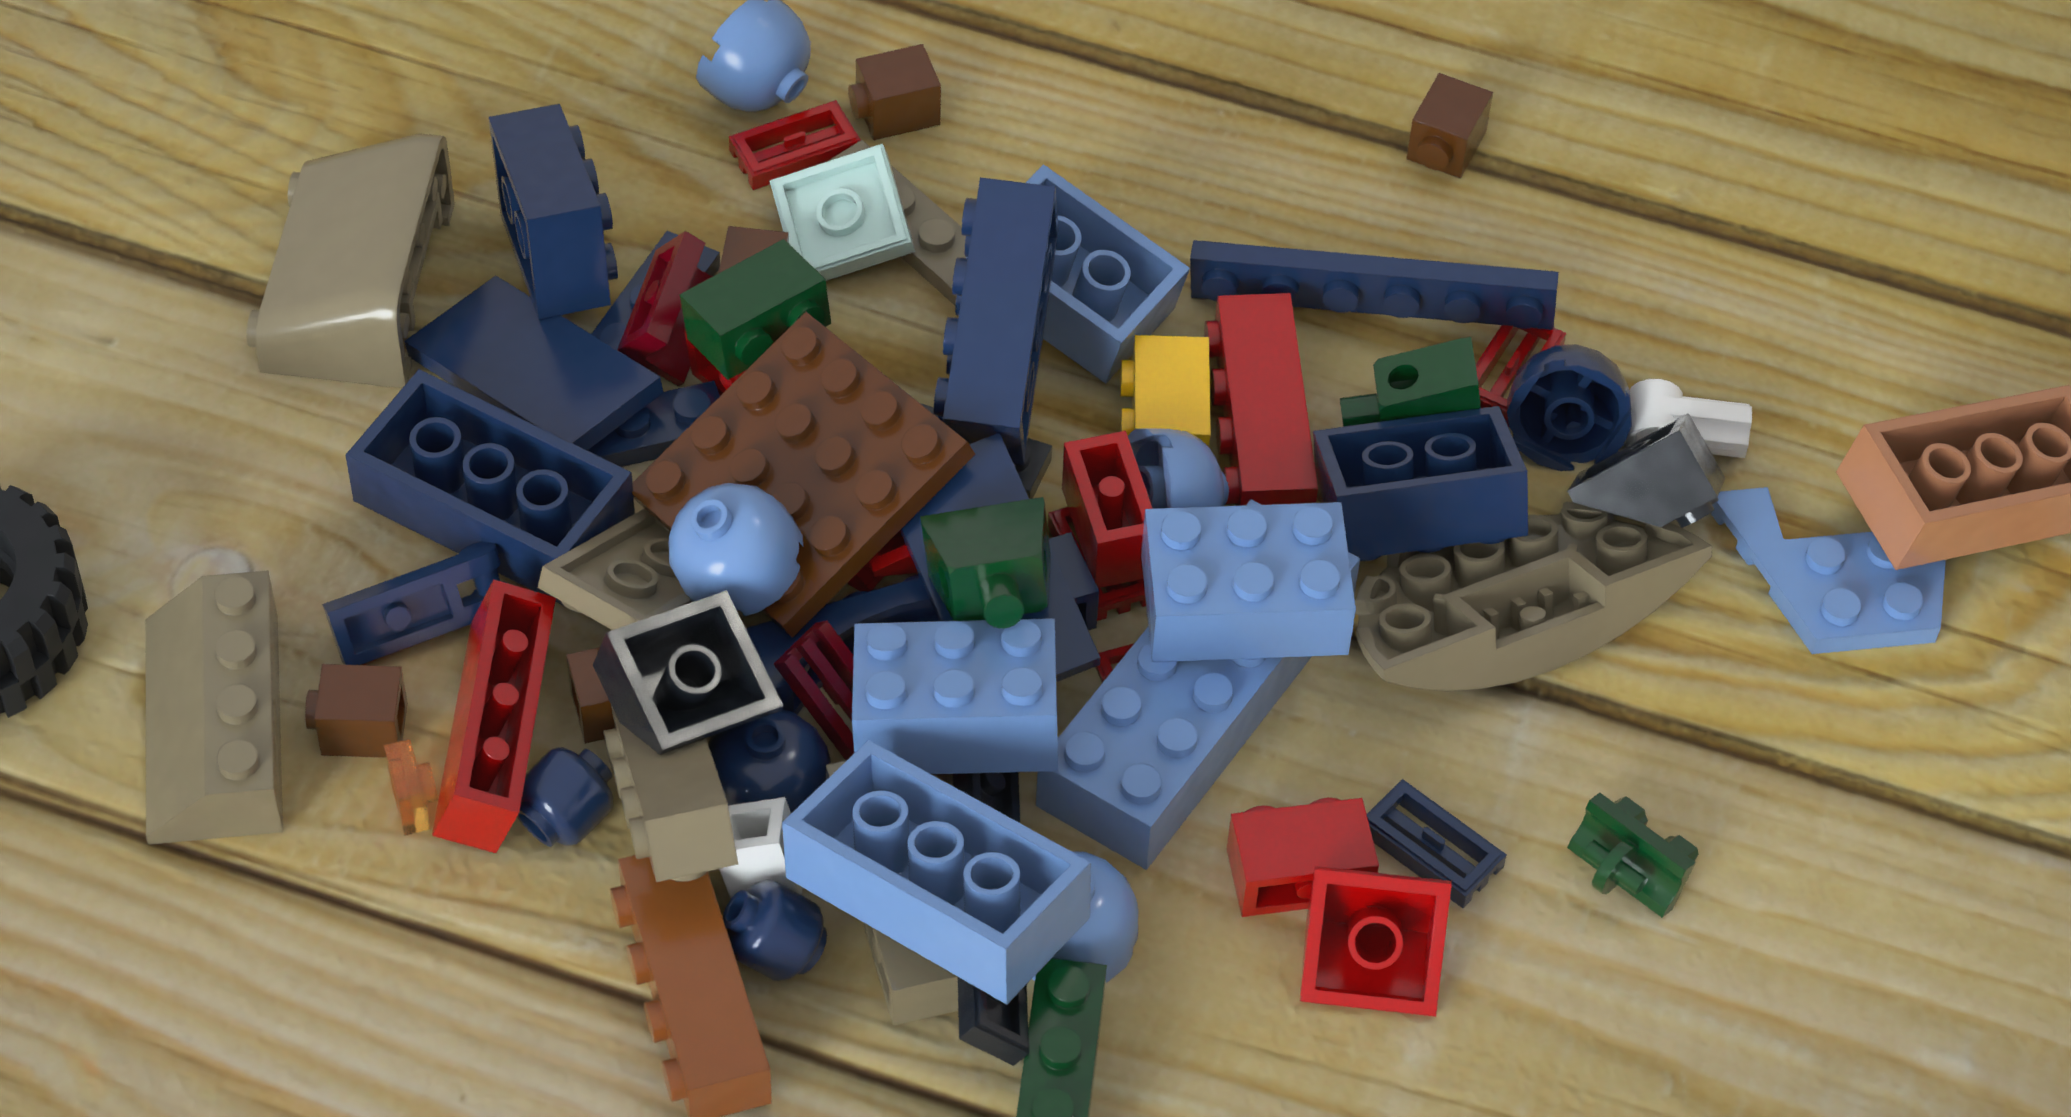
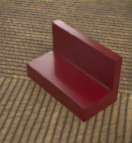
M684 231L656 249L617 349L676 386H680L685 382L690 369L680 294L712 277L697 268L706 243L687 231Z

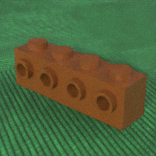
M636 855L618 859L621 886L610 888L612 906L619 928L631 926L636 943L627 945L628 958L635 983L639 985L648 982L653 1000L644 1002L646 1019L654 1043L665 1040L671 1059L664 1060L661 1063L671 1102L683 1099L688 1117H722L771 1104L770 1066L708 872L702 877L691 881L680 882L669 879L656 882L649 857L636 859Z

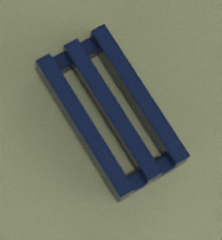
M1404 779L1367 813L1374 844L1421 878L1451 881L1450 900L1461 908H1464L1472 900V895L1476 890L1480 892L1488 884L1489 876L1492 873L1497 875L1504 867L1507 854ZM1398 805L1402 806L1430 828H1422L1396 809ZM1441 836L1446 838L1456 847H1458L1467 855L1472 857L1479 864L1475 867L1465 858H1463L1454 850L1449 848L1447 845H1445V839H1443Z

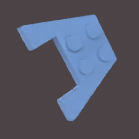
M1768 487L1720 491L1718 495L1719 500L1713 504L1715 510L1711 512V515L1718 525L1725 523L1737 539L1736 550L1747 565H1755L1771 586L1768 594L1811 654L1936 643L1941 629L1946 560L1895 570L1873 532L1784 539Z

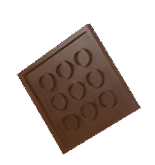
M805 312L633 482L632 495L643 508L670 531L676 515L689 499L708 487L724 483L757 486L782 503L803 535V546L799 543V552L796 558L800 569L796 580L783 596L763 609L762 612L793 638L975 455V452L964 438L810 314Z

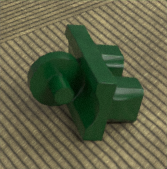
M1599 792L1589 800L1585 808L1584 819L1571 838L1567 848L1597 870L1592 880V887L1600 893L1606 895L1618 885L1663 918L1673 909L1696 863L1695 860L1699 854L1698 848L1680 835L1669 836L1663 839L1646 826L1648 819L1645 815V809L1627 796L1613 802Z

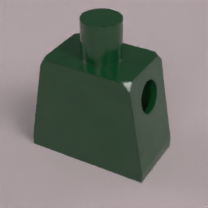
M1460 338L1379 358L1373 364L1376 393L1340 398L1343 427L1481 408L1479 384L1472 338Z
M1043 497L920 516L928 576L954 621L986 620L991 626L1004 629L1017 624L1023 614L1041 612L1048 607L1051 552Z

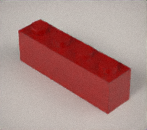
M1291 293L1217 296L1215 321H1205L1204 337H1209V358L1216 357L1218 369H1211L1210 373L1211 402L1213 406H1223L1224 417H1218L1216 421V441L1218 454H1229L1230 467H1223V473L1229 486L1228 500L1225 505L1245 506L1251 499L1261 505L1316 503L1318 483Z
M493 579L471 622L432 836L497 853L520 812L556 601L555 597Z

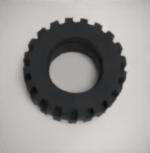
M12 485L6 491L2 490L0 486V583L9 587L5 595L0 599V714L5 712L8 718L24 711L27 708L25 701L34 695L42 699L57 685L55 674L58 672L65 675L71 669L79 656L76 646H80L85 640L88 627L85 615L88 609L86 594L67 530L60 527L58 516L46 504L34 503L32 494Z

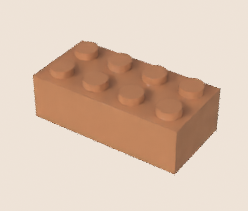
M2070 385L1863 425L1836 473L1895 570L2071 533Z

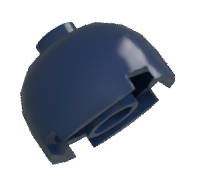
M1578 344L1555 345L1533 355L1517 371L1507 398L1508 423L1513 432L1515 444L1521 453L1536 464L1558 471H1574L1575 468L1571 462L1587 463L1594 460V464L1616 453L1624 445L1632 426L1630 390L1617 364L1601 352Z
M784 709L713 735L708 742L728 806L785 797L792 813L826 781V765L831 764L828 747L817 729L794 712Z

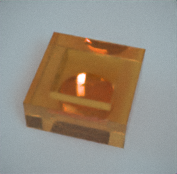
M410 739L384 745L390 783L404 836L430 830L426 803L438 801L430 763L426 762L417 765Z

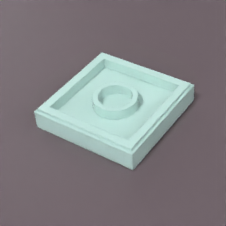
M883 144L770 180L783 232H789V244L826 281L915 252L888 154Z

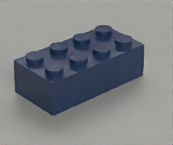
M980 177L977 199L966 198L964 204L961 232L963 236H966L964 254L968 258L957 257L955 262L952 294L957 295L955 314L959 317H948L946 321L943 355H947L946 374L949 375V378L938 377L933 413L969 444L1000 433L1013 464L1024 465L1059 233L1056 187Z
M420 369L417 370L345 455L354 502L458 554L465 547L478 542L495 543L501 560V564L497 568L498 573L533 591L546 595L549 594L538 588L542 566L635 514L634 496L632 495V472ZM556 599L555 602L563 605L560 600Z

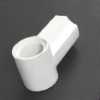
M1662 379L1643 380L1630 388L1632 426L1626 438V447L1689 413L1713 455L1745 458L1752 424V407L1749 404L1685 397L1677 385Z

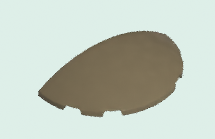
M1564 502L1558 515H1528V536L1507 538L1503 542L1496 544L1478 542L1449 546L1430 553L1412 551L1388 555L1387 568L1378 576L1366 575L1359 588L1356 598V614L1358 615L1357 641L1371 667L1384 681L1412 688L1442 691L1484 689L1519 682L1553 671L1582 658L1621 636L1653 613L1683 587L1712 557V545L1672 523H1668L1663 527L1646 524V527L1617 521L1613 514L1574 502Z

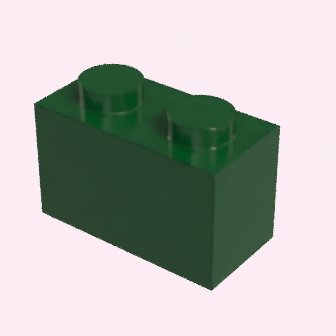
M785 239L680 294L687 339L727 380L747 370L805 312L825 327L831 324L826 279Z

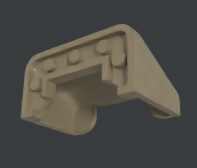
M419 133L312 159L303 164L300 172H292L288 185V205L290 209L260 310H252L250 312L247 323V344L249 347H256L260 373L403 388L410 376L412 359L411 357H405L403 338L407 337L408 331H414L416 320L413 300L432 229H441V225L449 226L455 205L446 137L440 135Z

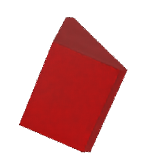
M1315 866L1306 919L1300 1002L1436 1017L1452 886L1451 881Z

